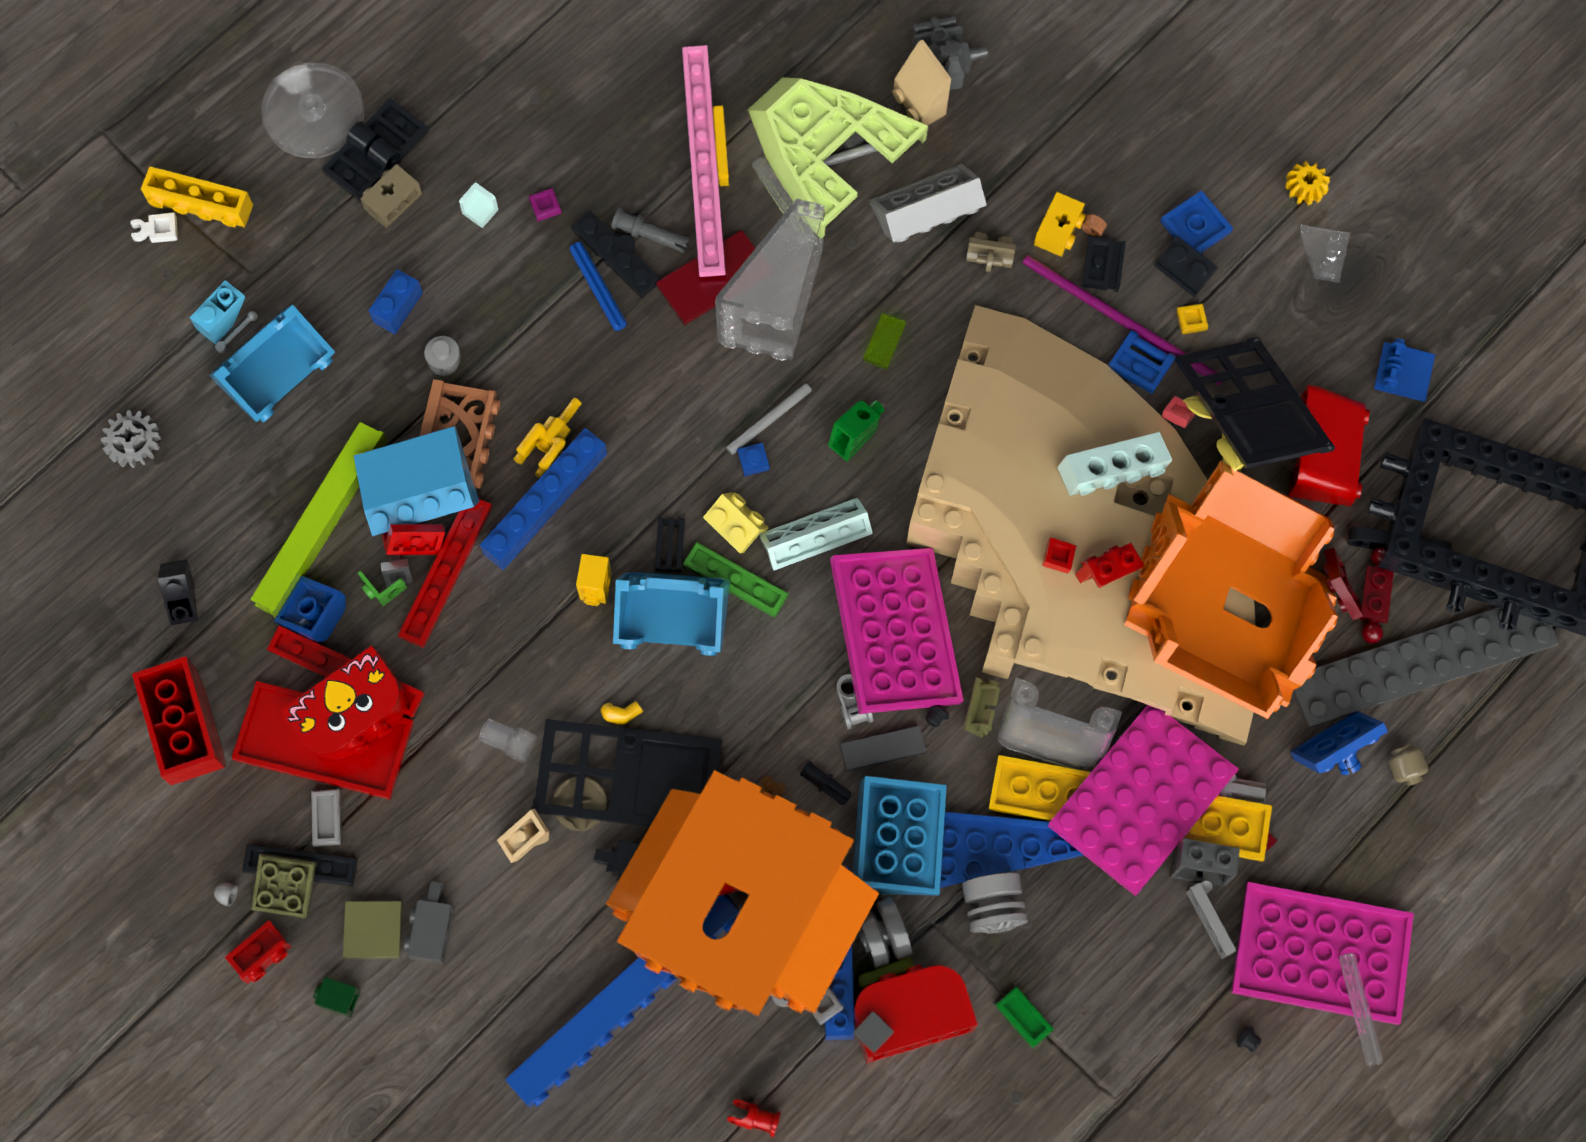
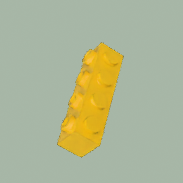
M149 166L141 187L148 203L154 207L163 208L164 206L172 208L175 212L184 215L187 213L195 214L206 221L218 220L229 227H236L237 225L245 228L253 207V203L246 191Z

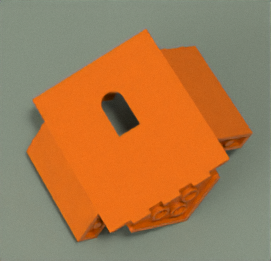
M1220 461L1192 505L1168 493L1162 514L1156 513L1150 533H1152L1151 546H1145L1141 557L1144 566L1139 572L1140 579L1135 578L1133 580L1127 598L1132 602L1124 625L1148 637L1154 662L1268 719L1273 711L1276 712L1281 705L1287 708L1293 690L1301 687L1306 679H1310L1313 676L1317 664L1312 653H1316L1326 637V633L1333 630L1337 623L1338 615L1334 608L1337 597L1335 593L1331 592L1328 584H1326V578L1328 577L1310 567L1317 561L1319 551L1324 544H1328L1331 541L1335 528L1330 518L1239 470L1234 471L1228 464ZM1232 588L1267 607L1271 615L1269 626L1259 628L1224 610L1229 589Z
M715 770L701 794L671 789L606 902V905L614 910L612 914L615 917L627 922L617 942L634 951L638 957L646 961L644 966L656 974H659L660 971L673 974L681 980L680 986L693 993L696 989L709 993L716 998L714 1003L724 1010L730 1011L731 1008L743 1011L745 1009L759 1016L771 994L776 998L788 1000L787 1006L796 1012L802 1013L803 1010L815 1013L879 894L841 865L854 839L840 833L838 829L830 828L832 822L812 812L809 814L804 810L796 809V804L778 795L775 797L761 791L762 787L744 778L735 781ZM725 883L748 894L749 897L725 937L711 939L705 935L703 931L704 920Z

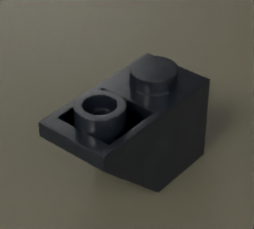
M188 559L160 564L158 582L170 625L197 621L194 582Z

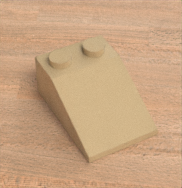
M924 40L917 43L894 80L893 96L899 104L902 103L905 106L909 118L928 126L946 115L951 77Z

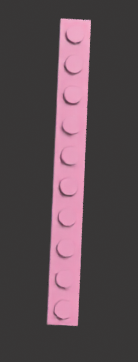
M707 45L682 47L700 277L726 275Z

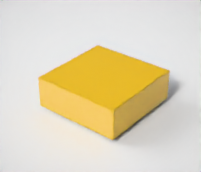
M1203 303L1177 308L1176 313L1182 334L1206 331L1208 329Z

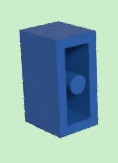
M396 269L368 310L373 323L396 334L423 294L419 281Z

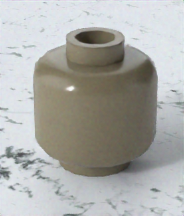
M1412 744L1391 751L1392 756L1388 758V764L1396 782H1406L1407 786H1411L1423 781L1422 775L1426 774L1429 768L1420 748H1413Z

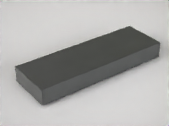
M920 726L840 744L846 772L926 754Z

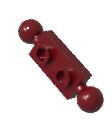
M1383 546L1377 547L1372 551L1371 561L1375 567L1367 566L1361 605L1363 616L1360 617V620L1368 621L1361 630L1362 638L1368 643H1377L1382 639L1383 629L1379 623H1387L1394 572L1378 567L1384 549Z

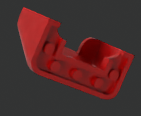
M1307 384L1300 398L1334 444L1335 449L1332 452L1323 454L1319 452L1296 458V464L1293 467V481L1295 482L1289 484L1288 497L1351 507L1355 498L1359 499L1362 493V483H1359L1364 425L1368 424L1370 410L1366 409L1365 403L1319 386Z

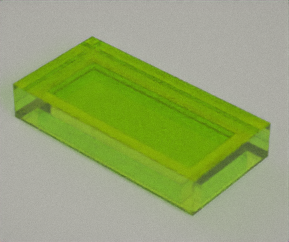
M882 313L863 361L887 370L905 329L906 322Z
M908 957L862 974L857 978L859 986L861 988L879 981L880 976L889 973L898 974L904 972L906 969L913 967L914 963L912 958Z

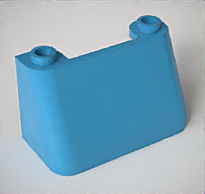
M291 305L273 318L209 376L255 422L259 420L265 422L275 413L272 410L275 404L308 374L318 367L322 371L333 362L331 356L335 351L295 306Z
M623 573L616 579L613 644H621L623 649H636L637 645L643 642L696 646L697 650H701L700 654L717 655V652H721L723 648L730 581L721 578L657 573Z

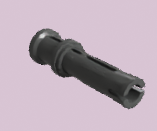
M622 207L617 209L611 225L612 229H622L631 233V236L635 238L643 236L678 250L681 253H685L688 247L687 243L690 241L689 237H684L649 223L644 216H635L625 212Z

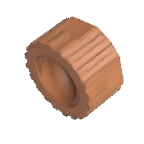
M1087 214L1081 228L1090 236L1101 237L1107 224L1099 216Z

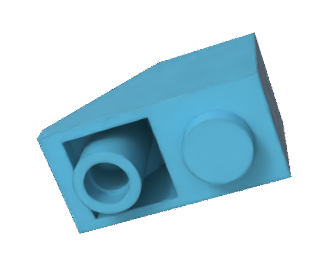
M225 280L190 316L196 330L216 345L233 327L245 300V295Z

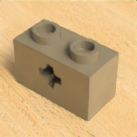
M396 164L392 169L386 170L374 186L368 187L360 199L364 210L387 228L422 192L419 183Z

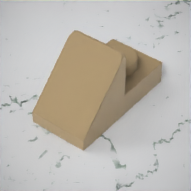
M531 809L497 839V842L510 862L513 863L521 859L534 846L546 843L549 840V830L536 810Z

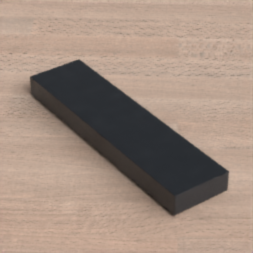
M247 844L242 869L244 873L257 874L259 855L268 854L316 862L314 882L350 887L354 885L358 863L357 858Z

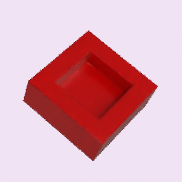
M1050 538L1047 541L1042 566L1068 574L1072 568L1076 545Z

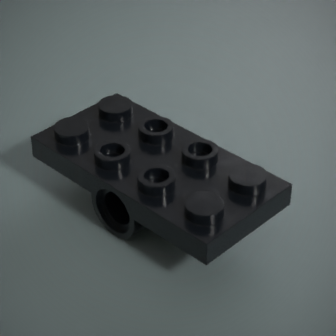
M389 98L366 123L359 121L350 129L347 134L346 144L321 168L322 172L361 202L360 198L368 187L374 186L386 170L392 169L429 132L428 127Z

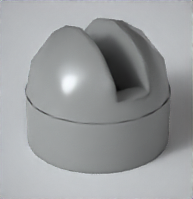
M227 882L219 884L214 891L216 900L220 904L230 907L236 899L238 886Z

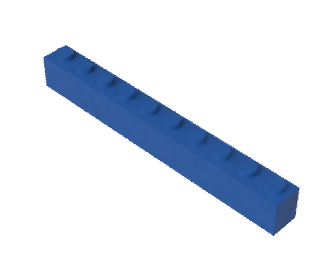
M725 895L716 898L703 923V931L711 939H717L716 937L724 930L728 933L739 915V910ZM639 957L509 1075L505 1081L528 1107L531 1108L534 1104L536 1107L540 1106L550 1096L547 1092L553 1086H562L571 1077L569 1072L576 1065L580 1068L592 1058L590 1053L598 1045L600 1048H603L614 1037L611 1034L619 1026L622 1029L625 1028L635 1018L633 1013L640 1007L643 1009L647 1008L656 999L654 994L661 987L664 990L669 988L677 978L673 974L660 971L659 974L650 971L644 966L646 961Z

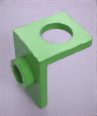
M361 571L357 573L365 584L361 587L370 600L375 597L382 607L407 589L405 582L400 578L379 594Z

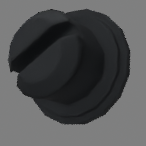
M934 705L928 707L930 712L926 717V722L929 725L939 727L943 719H949L948 711L942 706Z
M1246 1027L1237 1038V1047L1244 1046L1250 1052H1254L1258 1048L1257 1045H1260L1262 1040L1261 1037L1253 1033L1254 1027Z

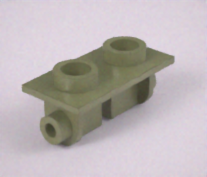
M978 677L975 679L964 729L980 738H983V735H988V731L992 730L995 711L990 709V706H997L999 693L1001 692L999 682L990 680L987 683Z

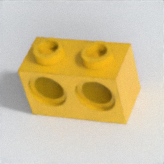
M587 554L581 555L576 586L580 600H583L587 605L598 606L600 603L607 604L612 576L609 558Z

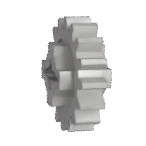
M127 410L125 417L117 413L118 420L113 421L109 419L110 429L103 428L102 430L107 436L101 438V442L105 445L103 448L104 452L110 455L109 458L112 462L118 461L121 467H124L129 462L130 466L135 468L137 461L145 465L144 458L149 457L153 459L154 455L151 451L160 449L155 442L161 440V436L157 433L159 430L156 423H153L149 415L144 418L141 411H138L134 416L130 410ZM137 425L143 426L147 431L138 429ZM115 447H118L119 449H124L125 453L119 452L118 450H116Z

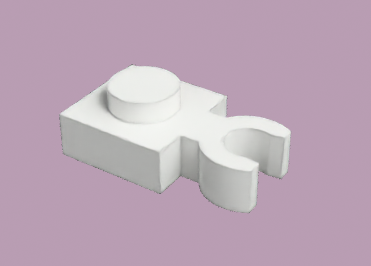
M175 213L149 215V222H144L140 219L131 221L133 228H141L140 232L131 233L134 241H143L148 236H150L152 243L178 240L177 217Z

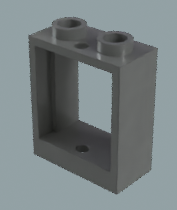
M1184 838L1173 851L1170 878L1197 883L1210 881L1213 886L1226 887L1237 875L1240 848ZM1200 871L1202 872L1203 876L1198 877L1196 873Z

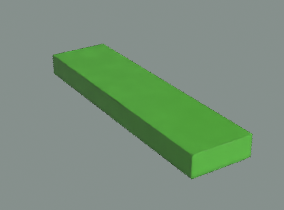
M696 542L683 563V567L701 577L729 580V593L776 618L789 596V593Z

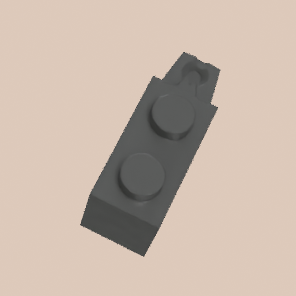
M431 881L428 896L422 895L421 900L417 902V907L413 906L411 909L410 923H413L411 934H407L404 944V951H408L407 956L410 959L444 964L454 908L452 905L447 904L448 899L442 898L443 883Z

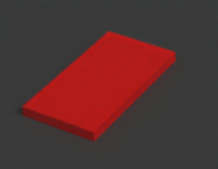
M256 681L231 757L233 761L391 800L413 728V720L402 717L396 724L391 726L392 731L382 738L376 737L370 741V746L360 754L356 755L354 753L342 760H327L308 749L301 742L280 711L304 693Z

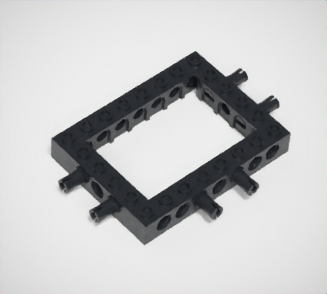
M1424 418L1416 431L1409 459L1385 452L1380 468L1402 474L1403 480L1396 504L1372 497L1368 506L1367 513L1390 520L1388 537L1384 544L1378 567L1451 591L1446 605V609L1450 612L1453 606H1455L1454 613H1462L1466 597L1502 608L1503 612L1499 621L1501 629H1504L1505 624H1508L1507 631L1516 630L1520 614L1586 637V534L1579 548L1582 551L1579 563L1574 568V573L1576 574L1573 587L1570 590L1419 540L1440 462L1446 463L1445 466L1447 467L1455 466L1470 471L1471 475L1474 476L1479 474L1497 480L1496 483H1506L1521 488L1526 493L1530 491L1548 497L1547 500L1550 501L1557 500L1572 505L1577 510L1579 508L1586 510V471Z

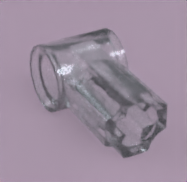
M488 718L480 731L478 739L485 744L504 751L507 756L526 763L538 737L524 729H513Z

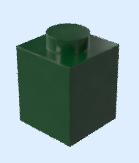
M324 977L323 982H319L314 991L313 998L316 999L314 1004L320 1008L351 1018L361 991L357 987Z

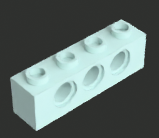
M1160 432L1066 455L1057 468L1069 495L1080 493L1081 496H1084L1098 488L1104 487L1107 490L1121 482L1127 481L1130 484L1137 482L1145 476L1150 475L1152 478L1160 476L1166 471L1165 468L1170 464L1172 458Z

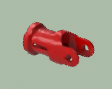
M739 1099L733 1100V1104L739 1108L746 1109L748 1115L743 1119L729 1116L727 1118L728 1122L749 1130L752 1128L768 1132L771 1137L775 1136L781 1112L773 1113L760 1109L757 1104Z

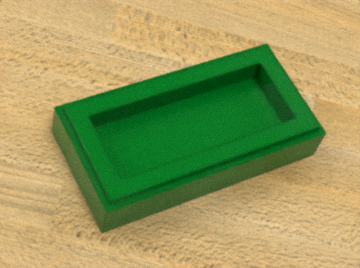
M1017 986L995 1005L1032 1049L1054 1030Z

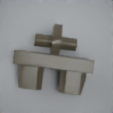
M976 232L974 237L969 240L966 261L986 264L985 272L989 273L991 272L992 265L1012 268L1016 245L1012 244L1011 237L1001 236L998 238V242L989 241L986 233Z

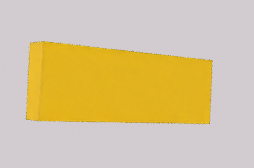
M714 106L713 120L718 184L720 186H729L723 106Z

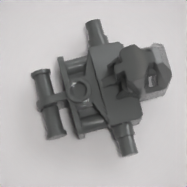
M954 15L943 19L932 17L928 22L912 24L915 35L913 38V48H915L919 41L924 40L951 77L950 90L959 89L964 86L966 74L970 72L972 61L988 57L986 47L969 49L968 43L963 42L962 26H957Z

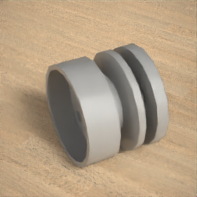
M1001 873L968 880L962 884L965 903L978 904V908L967 913L968 918L979 919L969 924L970 932L1000 933L1012 930L1028 922L1027 914L1016 913L1025 909V903L1012 902L1011 900L1023 893L1020 874Z

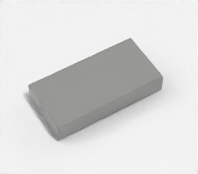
M340 790L311 791L312 845L314 847L342 845Z

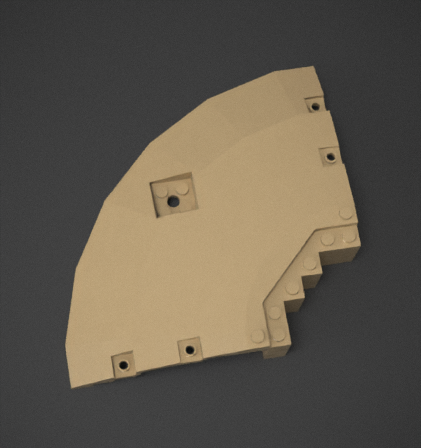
M975 305L925 467L910 521L906 545L920 549L933 548L934 553L956 558L951 584L976 590L970 615L995 622L982 672L1008 679L1012 666L1016 663L1066 678L1071 677L1089 683L1088 685L1093 686L1095 689L1127 697L1165 711V715L1171 716L1176 721L1194 725L1193 728L1219 735V739L1240 745L1246 744L1253 711L1154 662L1148 637L1124 625L1132 602L1127 598L1133 580L1135 578L1140 579V569L1101 588L1097 587L1093 578L1080 584L1075 575L1083 567L1081 564L1083 561L1094 555L1097 558L1103 556L1106 550L1115 545H1118L1120 548L1131 542L1141 558L1145 546H1151L1152 533H1150L1156 513L1162 514L1168 493L1192 505L1208 481L1176 429L1162 418L1154 408L1107 364L1025 318ZM974 355L977 357V360L970 361L968 357ZM957 415L959 420L954 422L950 419V416ZM1160 432L1172 458V461L1165 468L1166 471L1162 475L1153 478L1150 475L1145 476L1137 482L1130 484L1127 481L1121 482L1107 490L1104 487L1098 488L1084 496H1081L1080 493L1069 495L1057 468L1066 455ZM1137 493L1144 494L1147 498V503L1137 505L1133 501V495ZM1050 538L1076 545L1072 568L1068 574L1042 566L1047 541ZM1230 588L1223 609L1255 625L1254 600ZM1113 672L1116 675V679L1109 680L1106 673ZM1182 703H1189L1191 705V710H1184L1182 707Z

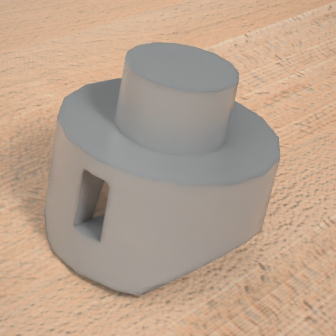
M438 336L430 340L426 345L424 351L425 359L435 374L446 376L456 371L460 364L461 353L455 340L447 336Z

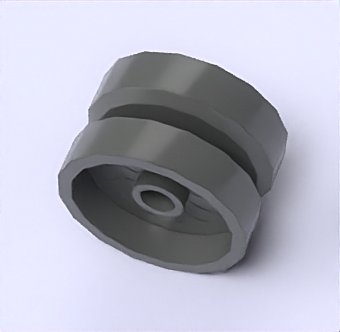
M891 897L877 902L876 912L879 920L877 921L874 912L870 909L858 932L862 946L874 969L889 965L890 956L887 946H889L892 955L898 960L912 956V949L905 926Z

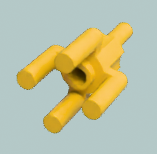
M573 398L558 418L550 416L544 424L536 423L516 448L518 453L513 458L514 461L522 465L536 446L540 451L546 453L538 463L539 469L535 473L540 478L563 453L562 449L566 445L565 439L571 432L566 424L581 406L580 400Z

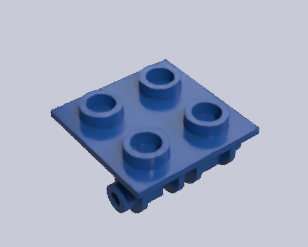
M1399 338L1395 339L1392 343L1384 342L1374 389L1425 402L1435 354L1408 348L1405 345V341Z

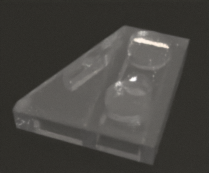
M1301 225L1300 235L1313 278L1340 283L1350 233Z

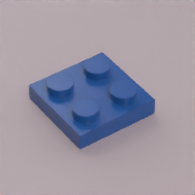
M1202 190L1161 217L1160 220L1161 224L1174 239L1180 236L1200 253L1233 231V227Z

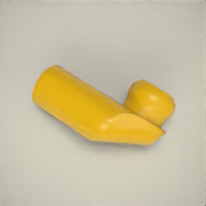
M636 701L626 708L614 706L612 703H606L601 707L603 718L607 722L618 725L628 723L643 712Z

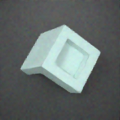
M476 182L459 201L462 214L481 228L498 211L496 197Z

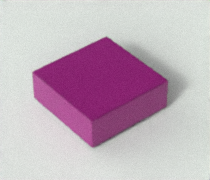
M553 188L528 196L537 222L561 214Z

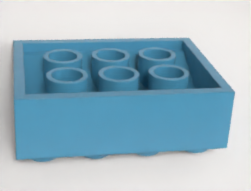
M456 426L354 455L363 508L372 536L389 532L390 524H416L469 509L479 503Z
M865 776L859 782L853 874L879 894L940 895L947 785Z

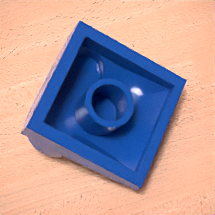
M301 576L274 619V622L316 643L324 642L331 635L345 612L346 596L341 591Z

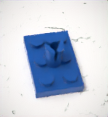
M1357 711L1291 750L1290 753L1294 761L1319 774L1330 771L1337 763L1340 773L1342 775H1349V767L1352 773L1357 772L1361 768L1360 760L1356 756L1357 751L1366 745L1377 742L1380 736L1388 731L1384 722Z

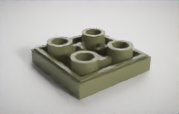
M260 854L251 910L307 918L316 862Z
M345 901L343 958L400 959L402 901Z

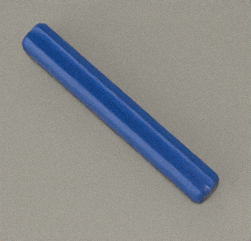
M582 242L572 244L570 252L613 329L619 331L627 326L626 320Z

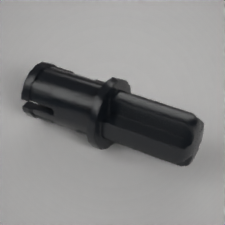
M811 761L800 772V776H803L819 788L818 792L821 793L823 791L840 805L846 804L852 795L848 789L833 779L832 774H826Z

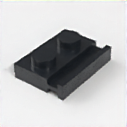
M1089 236L1081 287L1106 291L1110 289L1115 290L1114 292H1119L1126 241L1121 243L1115 242L1113 239Z
M1180 236L1173 240L1159 261L1154 265L1193 297L1198 295L1219 268Z

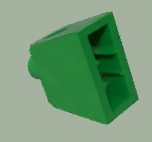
M873 400L869 405L864 401L857 402L834 423L828 446L848 462L875 434L880 415L885 411L882 404L876 400Z

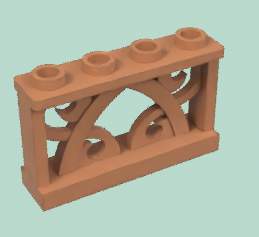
M433 379L420 436L453 427L460 420L472 438L463 448L477 491V488L481 489L484 474L481 473L482 465L488 462V439H493L495 424H492L494 415L499 414L501 401L498 400L494 390L488 391L453 385ZM450 395L464 399L458 406L456 403L445 398V396ZM474 400L481 401L485 405V410L481 415H475L474 413L476 408H478L477 406L471 407L467 413L464 409L468 403ZM451 414L454 415L447 424L440 422V418L443 415L448 416V419H450ZM481 423H482L481 429H480V433H479V431H478V429H477V427H476L475 424H481ZM474 454V459L472 461L471 459H469V457Z

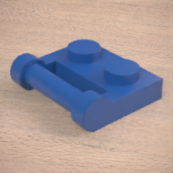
M1131 330L1108 366L1117 374L1153 394L1174 363L1175 355L1163 352L1138 337L1139 334ZM1133 345L1139 350L1145 352L1146 354L1160 361L1162 365H1157L1156 363L1152 362L1151 360L1132 350L1130 347Z

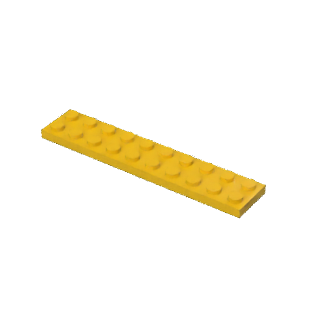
M998 755L989 810L1050 822L1091 772ZM1217 796L1184 838L1240 848L1239 857L1263 862L1272 806Z

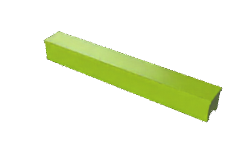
M359 422L251 597V601L256 603L255 606L276 618L300 577H305L359 488L354 455L384 447L387 440L382 431H377Z

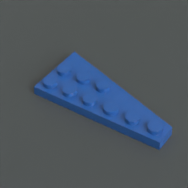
M945 812L940 888L964 883L982 876L1009 873L1084 855L1049 828V822Z

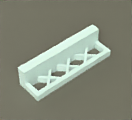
M855 498L760 533L759 536L767 551L773 570H777L873 534L867 511L859 499ZM855 508L857 509V510L852 511V512H850V513H845V512L850 511V510H853V509H855ZM780 537L777 540L769 542V540Z

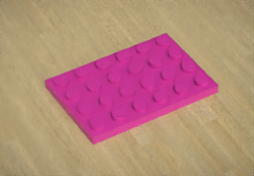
M933 548L833 555L830 558L859 714L928 708L934 705H959L964 702Z
M1147 705L1049 822L1048 827L1134 896H1137L1239 769L1174 718L1165 715V711Z
M1247 882L1231 993L1400 1025L1414 913Z

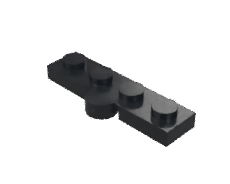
M591 211L587 212L571 226L572 231L641 299L656 287V282L660 278L634 254L636 249L635 241L631 236L621 235L617 237Z

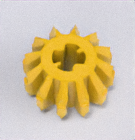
M1307 160L1303 162L1302 166L1296 164L1286 176L1285 189L1290 190L1289 198L1297 197L1298 204L1305 200L1308 206L1312 204L1313 200L1317 203L1321 201L1322 197L1329 190L1327 185L1330 182V177L1324 176L1326 173L1325 168L1317 169V162L1309 166Z

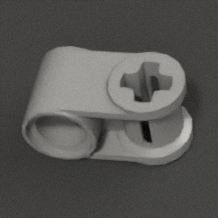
M846 674L841 676L837 682L836 696L846 729H851L852 725L865 721L873 722L872 713L859 714L855 692L848 695L841 690V686L845 683L853 685L852 675Z

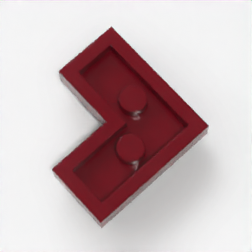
M1334 547L1324 551L1326 562L1323 563V567L1328 576L1326 581L1331 592L1338 593L1339 597L1337 600L1342 611H1348L1352 620L1362 617L1360 601L1348 582L1345 565Z

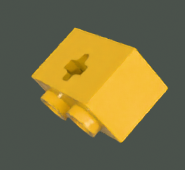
M1056 192L1036 234L1034 245L1060 257L1063 256L1065 249L1071 250L1076 236L1073 235L1075 228L1081 229V225L1086 217L1083 214L1085 204Z

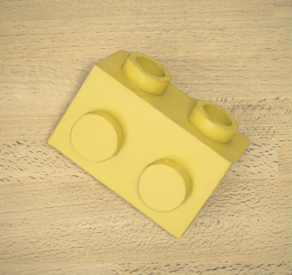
M725 493L718 498L703 518L739 553H744L760 533L766 532L769 527L764 523V518L758 512L751 511L745 505L746 501L737 493Z

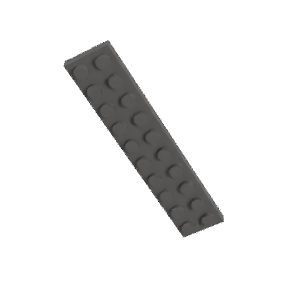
M1498 607L1317 667L1310 679H1306L1301 687L1293 690V695L1306 727L1310 729L1346 717L1354 712H1361L1555 647L1559 644V641L1550 624L1520 614L1516 630L1507 631L1508 624H1505V628L1501 629L1499 621L1501 620L1503 609Z

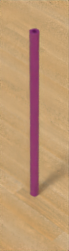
M1029 255L1023 260L1022 264L1128 330L1137 332L1138 336L1165 353H1172L1175 356L1187 354ZM1202 362L1191 364L1193 369L1203 376L1218 373Z

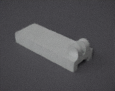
M1203 881L1190 887V890L1186 891L1221 959L1232 955L1236 949L1207 896V893L1212 889V883L1210 881Z

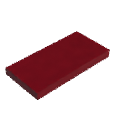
M742 230L723 241L726 275L700 277L697 257L656 282L657 288L684 326L770 273L769 266Z

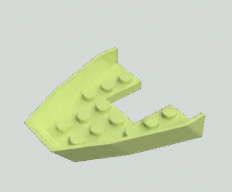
M781 78L748 109L770 166L802 222L821 239L825 236V227L857 197L858 193L823 162L855 131L892 164L918 139L923 143L927 138L928 126L856 94L800 78Z

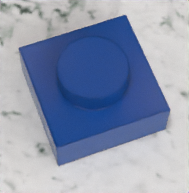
M763 443L737 449L744 477L770 470Z

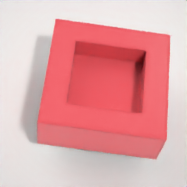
M1174 396L1164 409L1162 418L1186 428L1196 414L1188 409L1186 404L1183 403V399Z

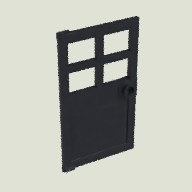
M1259 337L1247 339V341L1175 356L1176 363L1246 469L1319 452L1321 454L1332 452L1335 449L1334 444L1330 441ZM1255 351L1263 363L1236 369L1228 356ZM1218 359L1226 370L1198 377L1191 364ZM1269 371L1277 384L1250 390L1242 377ZM1232 379L1240 392L1212 397L1204 385Z
M546 719L535 798H533L531 809H535L538 814L650 827L671 789L698 794L702 793L714 770L719 772L722 740ZM555 731L582 734L578 766L551 762ZM591 735L618 738L614 770L587 767ZM550 772L577 775L573 807L546 804ZM585 776L613 779L609 811L581 808Z

